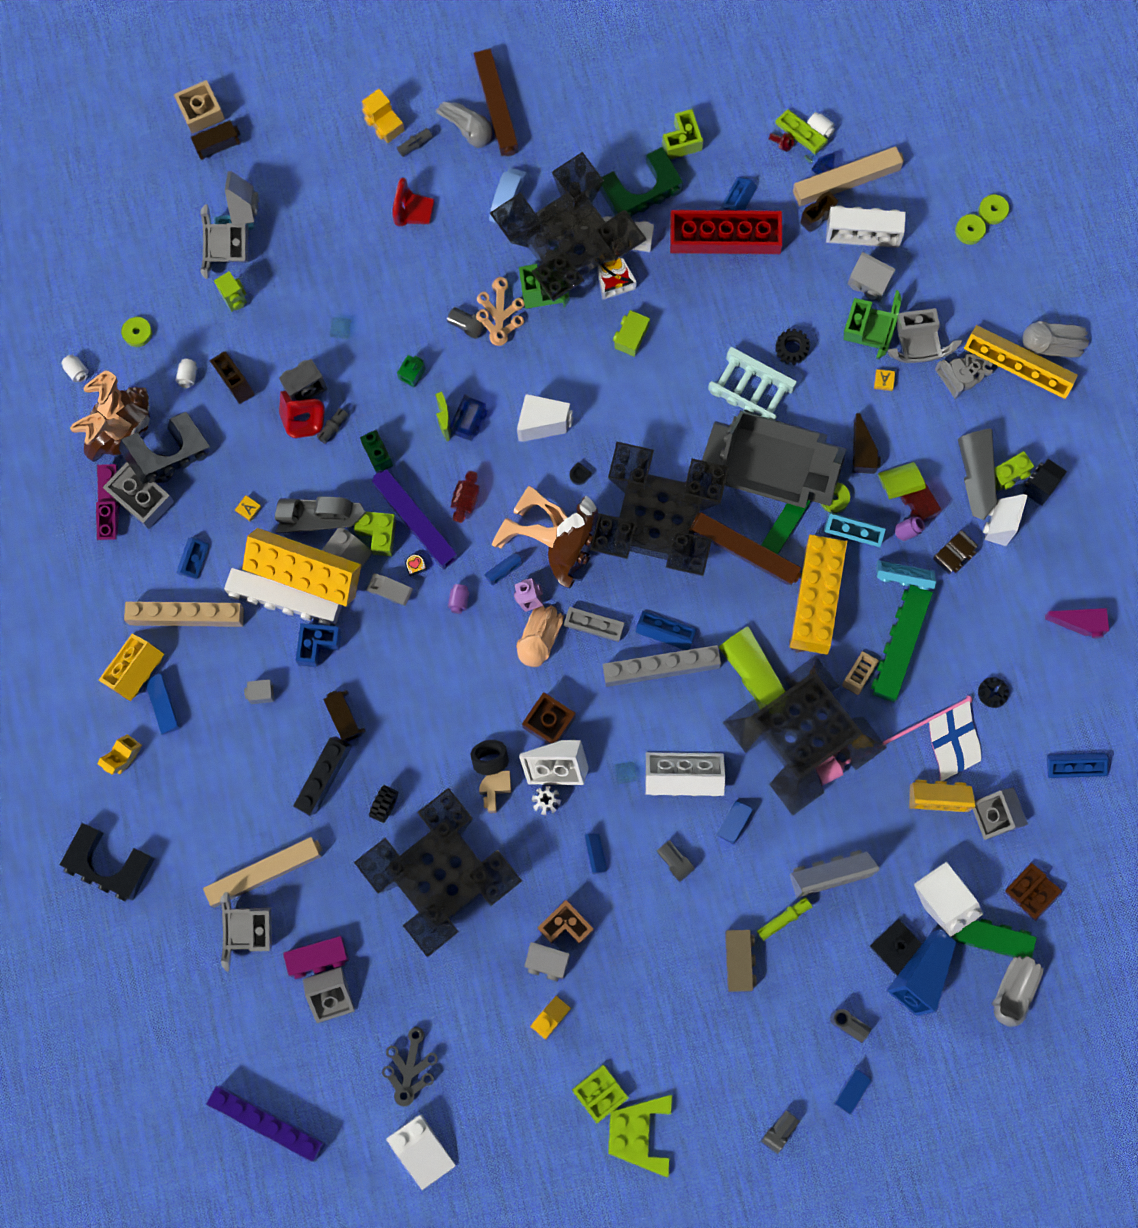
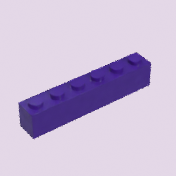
M215 1086L206 1105L311 1162L317 1160L325 1145V1142L222 1086Z

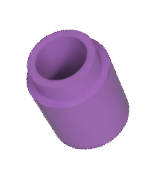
M911 517L896 525L895 534L902 541H907L920 535L925 526L920 517Z
M453 585L448 602V608L451 609V612L462 614V611L467 610L469 598L467 586Z

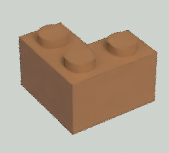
M567 900L537 927L551 944L564 931H567L580 945L594 931Z

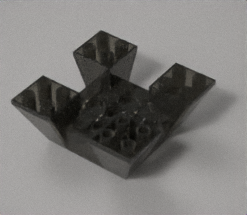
M583 152L552 171L561 197L535 213L521 192L490 212V215L510 243L529 248L541 264L532 273L553 302L583 283L584 279L582 276L604 261H616L647 240L626 210H623L607 222L601 217L592 202L604 180ZM557 222L563 223L561 225H555V223ZM583 226L588 227V229L582 230L580 228ZM568 236L573 237L571 240L565 239ZM553 246L558 247L556 250L550 249ZM577 251H583L582 254H576Z
M616 442L608 479L625 493L620 517L599 513L590 551L625 559L629 558L631 552L667 560L666 568L704 576L712 539L694 535L695 533L689 531L697 513L721 504L729 466L692 458L685 483L650 475L654 454L653 449ZM666 497L668 501L660 502L659 498ZM642 510L646 514L643 516H638L636 512ZM662 515L664 519L656 520L654 516ZM680 519L682 523L677 525L673 523V520ZM656 532L660 536L658 538H652L650 534Z
M817 656L785 677V680L792 688L774 701L765 705L753 700L722 722L745 753L765 740L783 764L784 768L769 785L792 816L824 794L816 771L842 753L856 771L887 749L886 745L864 717L851 718L831 692L836 690L839 685ZM797 709L800 714L796 716L791 715L789 710ZM824 713L827 719L821 720L817 717V714ZM808 724L811 730L804 731L801 726ZM789 735L793 736L796 739V741L793 743H789L786 741L785 737ZM820 740L824 745L816 747L813 741Z
M449 788L417 812L431 831L403 854L399 855L385 837L354 862L378 894L399 886L419 913L402 926L427 958L459 933L451 921L454 916L481 895L492 906L522 882L521 878L498 850L481 862L463 840L461 835L473 818ZM432 855L434 857L433 862L429 865L424 864V858ZM455 858H459L462 861L461 865L457 868L451 866V862ZM441 870L445 871V878L437 880L436 873ZM423 883L430 884V890L426 893L420 891ZM451 886L458 887V892L454 896L448 895V889Z

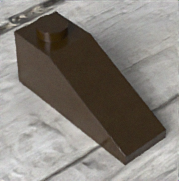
M226 351L209 360L239 405L255 395L247 380Z
M856 413L853 430L852 473L875 474L877 468H880L881 457L878 456V449L861 414Z

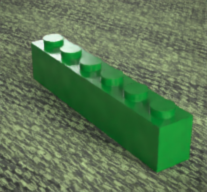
M910 585L908 590L904 589L901 600L904 601L903 605L898 607L895 618H898L896 625L892 624L889 635L892 636L890 643L886 642L883 653L886 654L884 661L880 660L877 671L880 672L878 678L874 677L871 689H874L873 696L893 703L897 700L933 592Z

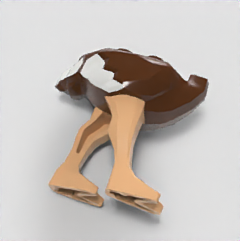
M103 371L84 386L85 392H99L98 402L93 407L89 416L78 420L70 427L71 432L74 433L86 432L84 454L93 462L98 460L102 454L121 455L122 453L119 450L121 439L137 432L141 437L148 429L150 420V405L146 388L129 387L126 391L118 390L117 377L109 371Z
M528 486L513 513L524 516L533 506L539 505L550 515L553 527L547 528L540 524L522 526L506 518L498 530L492 546L502 549L518 534L532 537L549 546L548 558L554 576L562 586L570 589L576 580L572 574L588 563L591 557L589 553L592 547L595 548L599 541L600 515L598 509L589 497L584 496L582 502L577 505V513L568 517L561 507L549 502L537 490Z

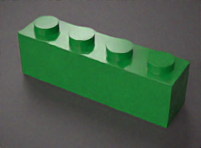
M986 919L975 920L951 936L958 943L1012 958L1021 957V959L1027 956L1032 958L1037 938L1031 936L1032 932L1021 929L1019 932L1013 931L1011 926L1000 924V927L992 925V921Z

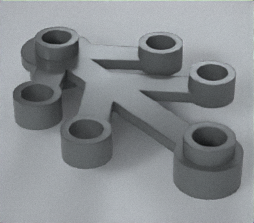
M418 1027L410 1029L408 1033V1038L411 1042L406 1064L399 1055V1050L396 1046H389L386 1049L387 1056L393 1059L404 1076L403 1084L394 1075L395 1070L393 1067L385 1066L382 1070V1075L388 1078L396 1090L394 1094L395 1102L403 1107L409 1106L413 1102L415 1093L425 1086L432 1085L434 1082V1077L430 1073L424 1074L422 1079L413 1086H411L412 1078L430 1065H435L438 1062L437 1055L429 1053L423 1061L414 1066L418 1045L425 1037L424 1031ZM413 1032H419L420 1036L418 1039L412 1037ZM391 1048H394L396 1050V1054L394 1056H391L389 1054V1050ZM429 1056H435L434 1063L428 1061ZM387 1068H390L392 1070V1074L390 1076L385 1075V1070ZM427 1075H429L432 1079L431 1082L428 1084L424 1081V1078ZM406 1092L408 1098L402 1100L400 1097L401 1093Z

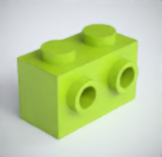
M230 271L214 280L221 297L231 312L241 309L247 303L245 299L247 293L238 278L234 279Z
M1024 451L995 468L996 489L998 492L1004 488L1006 490L1011 488L1019 479L1024 480L1031 475L1034 465Z

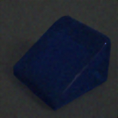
M835 154L820 157L812 167V171L819 175L833 170Z

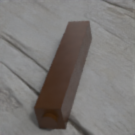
M491 48L473 52L474 62L501 157L512 156L518 153V143Z
M702 512L697 513L689 531L787 585H792L793 582L796 583L801 575L799 573L801 567Z

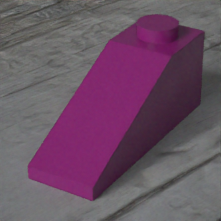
M1107 608L1048 611L1045 615V620L1084 636L1102 638L1109 632Z

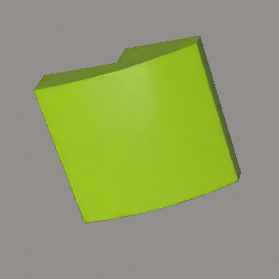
M441 391L435 394L440 410L439 413H436L439 427L447 442L450 441L451 422L445 397Z
M914 462L878 473L882 487L885 489L889 500L926 489L924 479Z
M601 1065L571 1089L596 1123L600 1122L628 1099V1096L604 1065Z

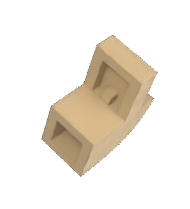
M501 771L497 774L487 775L480 784V795L487 794V797H484V809H488L489 814L497 813L496 794L511 793L510 771Z

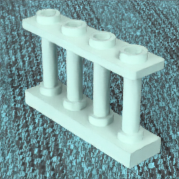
M730 347L726 360L729 362L717 384L713 381L709 383L708 390L715 397L726 399L730 405H737L743 408L744 412L776 420L777 416L773 412L784 393L789 392L792 394L797 381ZM740 366L745 369V373L734 392H731L724 388V385L734 368ZM757 375L762 381L751 400L748 401L740 395L751 376ZM772 383L777 386L778 390L765 410L756 404L767 385Z

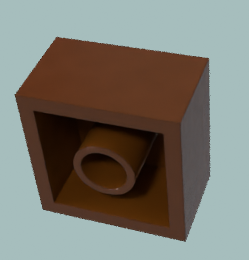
M543 692L523 721L522 728L549 745L561 741L575 720L576 713Z

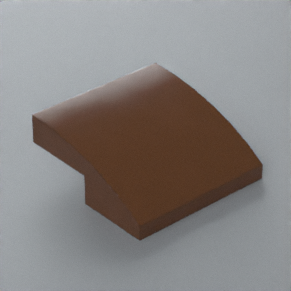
M1031 863L1005 890V893L1036 921L1062 894V890L1052 883L1046 874Z

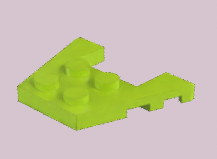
M668 1095L612 1111L610 1113L608 1154L664 1177H669V1158L648 1157L650 1113L671 1114L672 1096Z

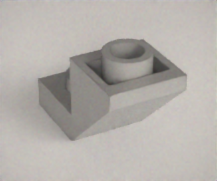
M374 573L366 591L382 596L393 603L406 606L413 588L386 576Z

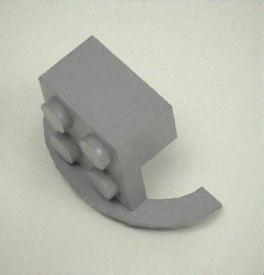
M205 204L201 209L203 225L201 274L205 279H208L211 271V262H248V225H232V223L211 224L209 206Z
M936 308L899 313L896 323L902 353L898 352L897 348L888 349V355L904 363L933 361L953 353L960 346L962 340L952 341L950 345L941 349L938 337L940 324Z
M225 892L220 898L223 917L221 965L226 972H229L232 949H249V951L271 950L272 908L231 909L230 894Z

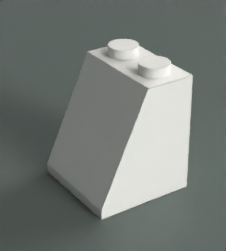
M526 394L517 427L518 441L524 442L567 433L568 427L571 428L573 422V410H570V403Z
M947 862L914 883L924 909L950 937L983 915L978 901Z

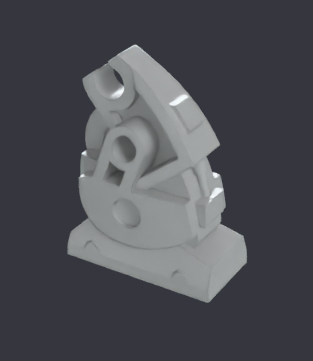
M966 354L964 358H955L950 363L945 359L938 362L935 371L953 397L957 399L962 391L973 388L983 380L984 376H990L992 370H987L985 366L992 367L993 363L977 355Z

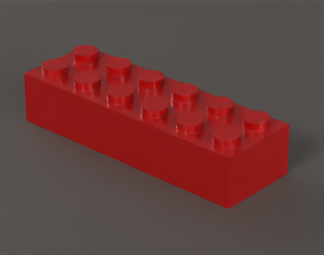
M671 210L670 253H781L782 211Z

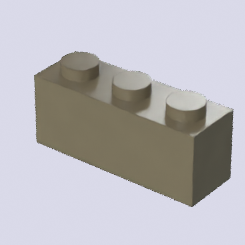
M726 930L728 992H752L753 987L757 985L756 975H752V967L756 965L755 954L751 955V947L754 946V934H750V930Z

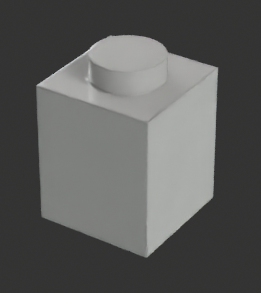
M270 679L247 682V688H244L245 699H248L251 704L274 702L273 682Z

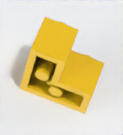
M377 89L362 100L364 119L370 127L373 126L376 129L375 133L381 140L384 139L389 143L405 131L403 122L393 112L389 99L380 89Z

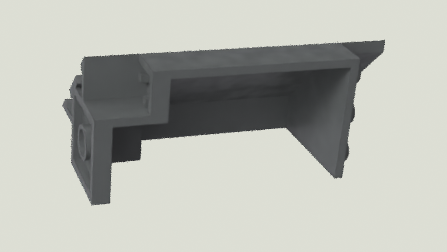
M740 411L737 417L734 416L730 425L714 422L700 464V470L715 473L716 476H719L718 484L805 508L808 500L831 506L847 449L826 443L827 434Z

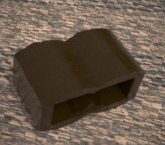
M830 191L823 193L816 203H812L804 209L800 224L808 232L816 230L822 221L828 219L830 208L837 206L838 200Z
M961 530L933 559L949 575L953 571L957 573L964 566L962 562L965 559L971 560L977 554L975 550L978 545Z

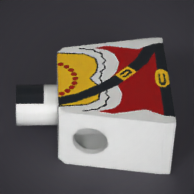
M611 252L603 254L601 256L603 264L598 265L602 299L635 290L636 280L624 259L614 260Z

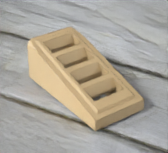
M862 651L842 686L859 695L879 660ZM861 660H863V661L869 663V664L871 665V667H869V666L865 665L864 663H862ZM857 667L862 668L863 670L867 671V673L863 672L862 670L858 669ZM855 673L856 675L862 677L863 680L860 679V678H858V677H856V676L853 675V674Z

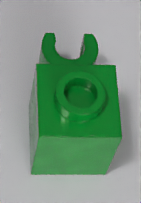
M408 355L397 372L398 379L415 388L426 370L424 361L417 356L412 357Z

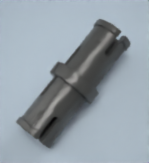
M426 127L415 136L411 135L409 140L396 148L400 155L404 157V155L415 148L419 149L421 144L433 136ZM421 138L419 141H417L416 143H414L413 145H411L410 147H408V145H410L411 143H413V142L416 141L417 139Z
M339 408L334 416L326 421L325 427L316 436L317 439L326 444L335 432H338L339 426L349 416L348 413Z

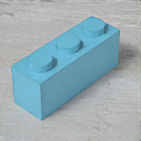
M832 512L828 513L824 532L877 547H881L886 531L882 526Z

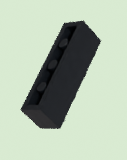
M336 736L329 738L293 807L309 816L317 813L352 745Z

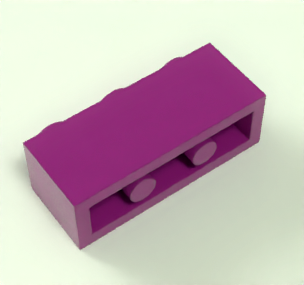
M341 936L283 953L288 976L295 979L306 977V973L314 971V974L326 971L325 967L332 965L333 968L342 967L345 965L344 962L349 961L344 939Z

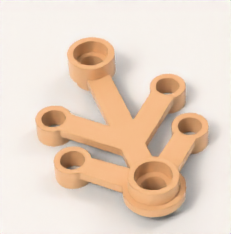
M503 277L496 278L492 283V289L496 292V308L489 301L488 293L481 292L477 296L478 303L482 304L485 309H481L476 314V318L488 329L490 341L496 346L504 345L508 340L507 334L524 323L523 318L520 315H516L511 320V323L503 328V321L516 310L519 311L524 307V301L521 298H516L512 305L504 310V291L508 288V282ZM481 296H484L486 301L482 300ZM480 313L484 314L485 318H482ZM489 313L495 319V326L488 319ZM515 319L519 320L520 324H517Z

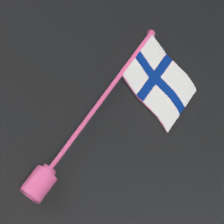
M966 696V699L844 762L833 758L813 768L816 779L823 786L843 776L845 765L928 722L931 743L939 765L940 781H944L981 761L980 744L972 722L970 708L972 697Z

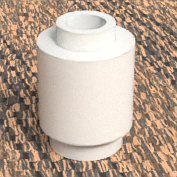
M815 112L807 122L810 127L824 137L829 138L835 131L833 128L835 124L821 113Z
M68 355L62 360L63 369L73 382H83L88 377L89 371L78 357Z
M182 359L181 363H179L176 382L180 387L190 388V386L194 385L197 373L195 361Z

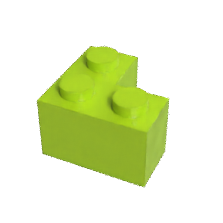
M689 109L675 113L674 125L676 131L662 135V146L670 160L702 151L703 139L693 110Z
M366 512L355 523L354 530L356 534L372 536L371 551L373 555L392 557L397 521L395 515Z

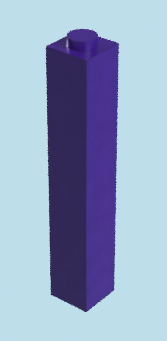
M386 469L375 474L372 480L374 487L439 566L444 570L458 559L457 553Z

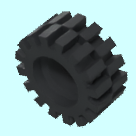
M793 328V331H790V329H787L786 332L783 331L781 336H778L775 352H777V357L781 358V362L785 360L787 365H789V362L792 365H795L796 362L800 364L808 355L810 349L809 338L807 339V335H803L801 330L796 332L795 328ZM789 341H795L799 344L800 349L795 353L787 351L785 345Z
M383 785L372 803L369 817L385 823L394 808L399 792Z

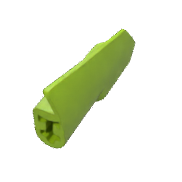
M745 627L723 642L718 648L740 675L744 686L763 709L765 708L769 714L782 715L787 693L750 628Z

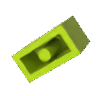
M630 310L628 315L623 316L620 323L622 327L620 331H616L613 341L615 342V349L635 357L650 326V318Z

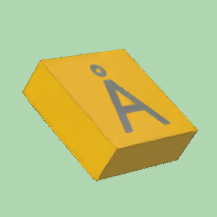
M876 369L874 389L893 391L895 371Z
M245 495L235 508V512L251 522L262 507Z

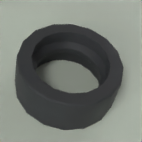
M498 740L482 741L470 753L474 770L482 775L497 774L503 771L509 763L506 746ZM490 754H497V755H499L497 758H495V759H493V760H489V761H482V760H480L481 758L485 757L486 755H490Z

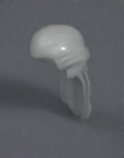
M443 102L436 109V113L453 122L461 130L462 136L467 139L469 144L476 148H481L490 142L492 129L490 122L484 116L459 103Z
M1037 321L1025 329L1023 345L1027 350L1037 355L1081 357L1084 353L1082 349L1089 346V340L1085 337L1088 332L1082 326L1049 324L1044 321Z
M1027 956L1023 959L1021 957H1014L1007 968L997 996L992 1002L996 1019L1005 1026H1019L1026 1020L1033 996L1042 978L1043 968L1041 964L1035 965V961L1031 957Z

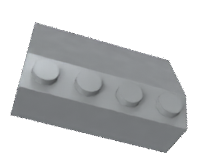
M861 850L851 852L850 857L843 858L840 855L831 858L832 862L824 864V861L813 863V867L805 869L804 866L793 869L794 873L790 874V879L796 898L872 877L880 871L879 867L868 852L862 853Z

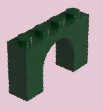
M663 147L646 154V164L652 172L656 184L652 190L645 194L628 192L622 186L614 171L598 178V188L616 219H630L634 214L645 212L650 206L661 204L666 198L677 196L683 190V181Z

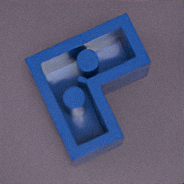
M300 623L295 660L299 666L318 667L320 649L339 650L341 640L340 628Z

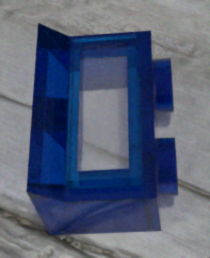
M464 394L450 425L451 433L469 441H472L474 436L477 437L481 428L479 424L481 420H485L488 413L486 403Z

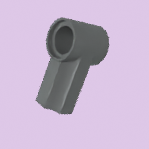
M456 307L451 309L447 318L448 323L462 329L468 336L474 339H478L485 327L482 322L477 320L476 314L470 315Z
M670 840L657 850L679 882L695 870L691 862L685 856H682Z
M845 1009L835 1010L830 1016V1021L835 1027L840 1028L860 1043H863L870 1033L871 1028L855 1018ZM839 1013L845 1015V1022L843 1024L837 1022V1015Z
M785 1110L776 1124L766 1132L761 1142L778 1154L800 1121Z

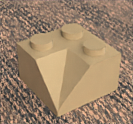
M207 80L173 94L192 134L225 120Z

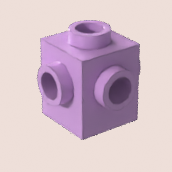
M532 578L515 584V600L525 612L543 606L541 599L543 591L540 584H536Z

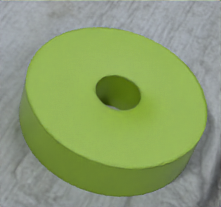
M996 194L983 198L978 208L980 218L992 225L1003 222L1009 212L1008 202L1002 196Z
M973 214L961 217L955 228L957 238L962 243L968 245L980 242L986 231L984 221L979 216Z
M132 317L123 324L121 334L128 345L141 347L150 341L152 328L144 318ZM140 330L138 334H134V332Z
M837 483L834 495L838 499H832L831 506L821 504L822 508L827 512H842L849 504V490L845 485Z

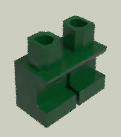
M377 430L359 437L376 474L393 466L392 460Z

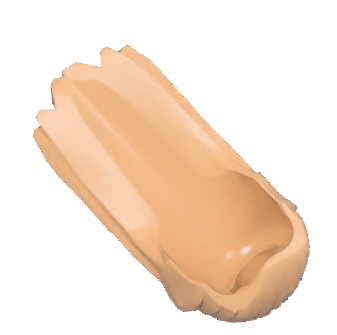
M543 605L533 609L522 638L517 642L518 658L526 666L539 667L549 658L550 651L564 620V616L561 613L557 614V609L552 605L546 608Z

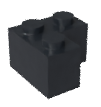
M1047 459L1045 463L1040 462L1025 483L1026 490L1023 494L1028 495L1029 498L1043 506L1067 471L1050 459Z

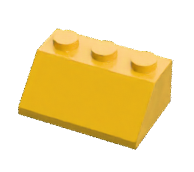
M132 633L101 675L99 681L131 702L138 695L143 683L150 678L154 668L160 664L164 653Z
M915 780V783L913 782L910 785L909 809L969 812L975 807L972 786H966L967 783L955 782V785H947L946 781H935V784H929L927 780Z

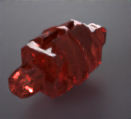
M474 471L466 473L464 478L466 480H458V484H456L455 490L452 493L450 508L456 510L453 514V521L457 523H462L466 517L465 513H472L476 502H478L480 486L474 484L477 482L478 477Z

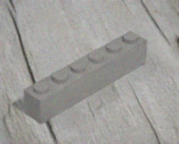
M716 645L603 664L605 686L610 687L720 669L721 662L718 646Z

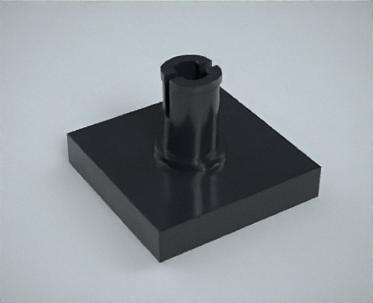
M898 919L869 947L898 976L922 943Z

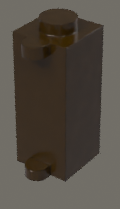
M231 120L191 136V140L202 161L213 154L232 146L240 145L238 136H241L237 125L233 126Z
M333 691L328 693L327 697L323 700L341 739L349 742L362 736L366 730L365 728L359 729L345 700V696L349 694L348 691Z

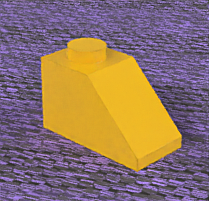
M555 996L530 1027L547 1040L571 1008Z

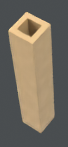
M895 146L794 183V196L799 207L817 201L825 192L830 191L834 195L901 170L904 157Z
M310 837L204 887L203 890L210 906L215 908L221 905L220 898L225 892H229L230 900L322 857L320 854L323 851L318 840L314 841Z

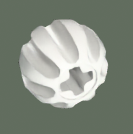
M546 786L545 791L538 788L536 790L539 794L538 796L532 795V802H538L533 808L535 811L543 809L541 815H547V810H551L553 814L557 811L553 806H560L561 803L560 799H555L560 795L558 791L555 790L551 793V787ZM547 796L548 799H552L549 800L548 805H545L544 802H541L544 800L543 797Z

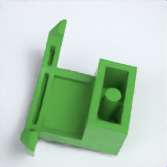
M554 248L557 272L539 275L537 264L519 267L525 309L563 303L565 308L569 303L570 297L563 254L558 248Z
M896 290L891 313L873 309L872 302L854 298L844 329V340L878 348L876 359L885 356L891 343L902 298L899 291Z

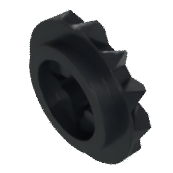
M997 677L985 679L978 688L980 701L990 708L1001 707L1007 702L1010 695L1009 686L1006 685L1004 680ZM998 686L999 688L997 693L999 694V696L994 695L993 697L989 698L991 694V691L989 689H994Z

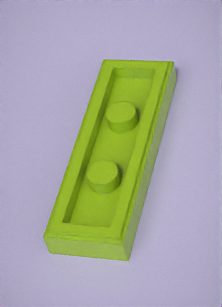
M789 109L775 120V124L786 133L792 134L795 140L815 155L828 143L827 138L810 127V125Z

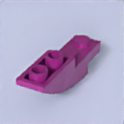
M117 464L97 465V540H117L120 503L103 489V486L118 472Z

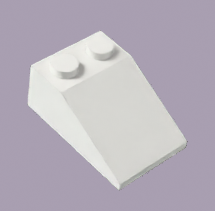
M1022 494L997 500L996 506L988 514L991 516L990 521L985 523L983 533H986L984 540L1003 546L1008 545L1018 531L1028 495Z
M561 740L521 753L519 756L528 784L584 785L589 769L581 740Z
M419 1115L386 1139L422 1190L456 1166L423 1115Z

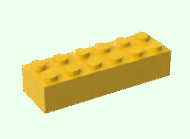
M256 528L247 536L242 570L347 606L356 597L362 564Z
M809 534L789 648L828 655L832 642L847 541Z

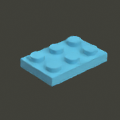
M877 561V578H880L883 582L890 583L891 581H896L903 586H910L912 584L917 585L918 588L923 590L935 589L936 578L935 572L932 570Z

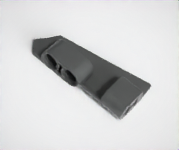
M991 428L969 433L958 438L966 472L964 483L972 515L982 520H985L997 504L993 430Z
M317 497L316 500L280 498L275 513V520L279 522V525L275 532L288 533L352 527L366 512L361 503H353L342 497Z

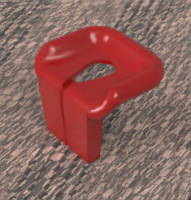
M404 177L400 178L392 210L394 224L400 227L405 226L407 223L429 225L434 199L413 194L408 187L407 179Z
M280 391L279 414L286 433L292 438H303L318 434L324 425V403L319 399L292 401L286 391ZM304 413L310 414V418L305 421L294 420L295 416Z

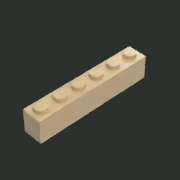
M125 602L124 621L128 625L243 627L244 608L240 603Z

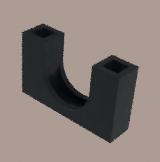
M187 412L170 418L167 427L180 448V451L175 455L159 456L153 453L138 432L121 439L119 450L142 485L147 482H155L163 475L168 476L179 468H186L191 463L202 461L207 457L210 446Z
M81 823L59 865L65 868L64 872L72 876L75 873L81 875L80 880L90 885L92 882L99 884L98 889L109 893L110 890L117 893L115 897L126 902L127 899L133 901L155 858L133 848L124 867L117 874L109 877L100 876L93 867L92 857L104 833Z

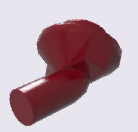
M770 133L768 137L769 140L778 143V148L787 152L794 146V138L790 133H784L782 137Z

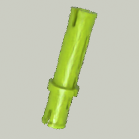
M804 897L792 907H787L785 912L757 930V933L765 941L793 920H798L799 916L813 907L807 898Z

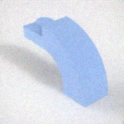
M508 168L507 172L504 171L494 196L489 221L507 226L512 216L516 196L525 180L526 172Z

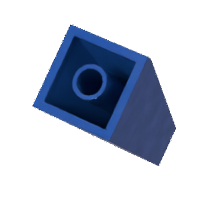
M942 929L931 932L888 987L887 992L915 1016L936 1012L956 941Z

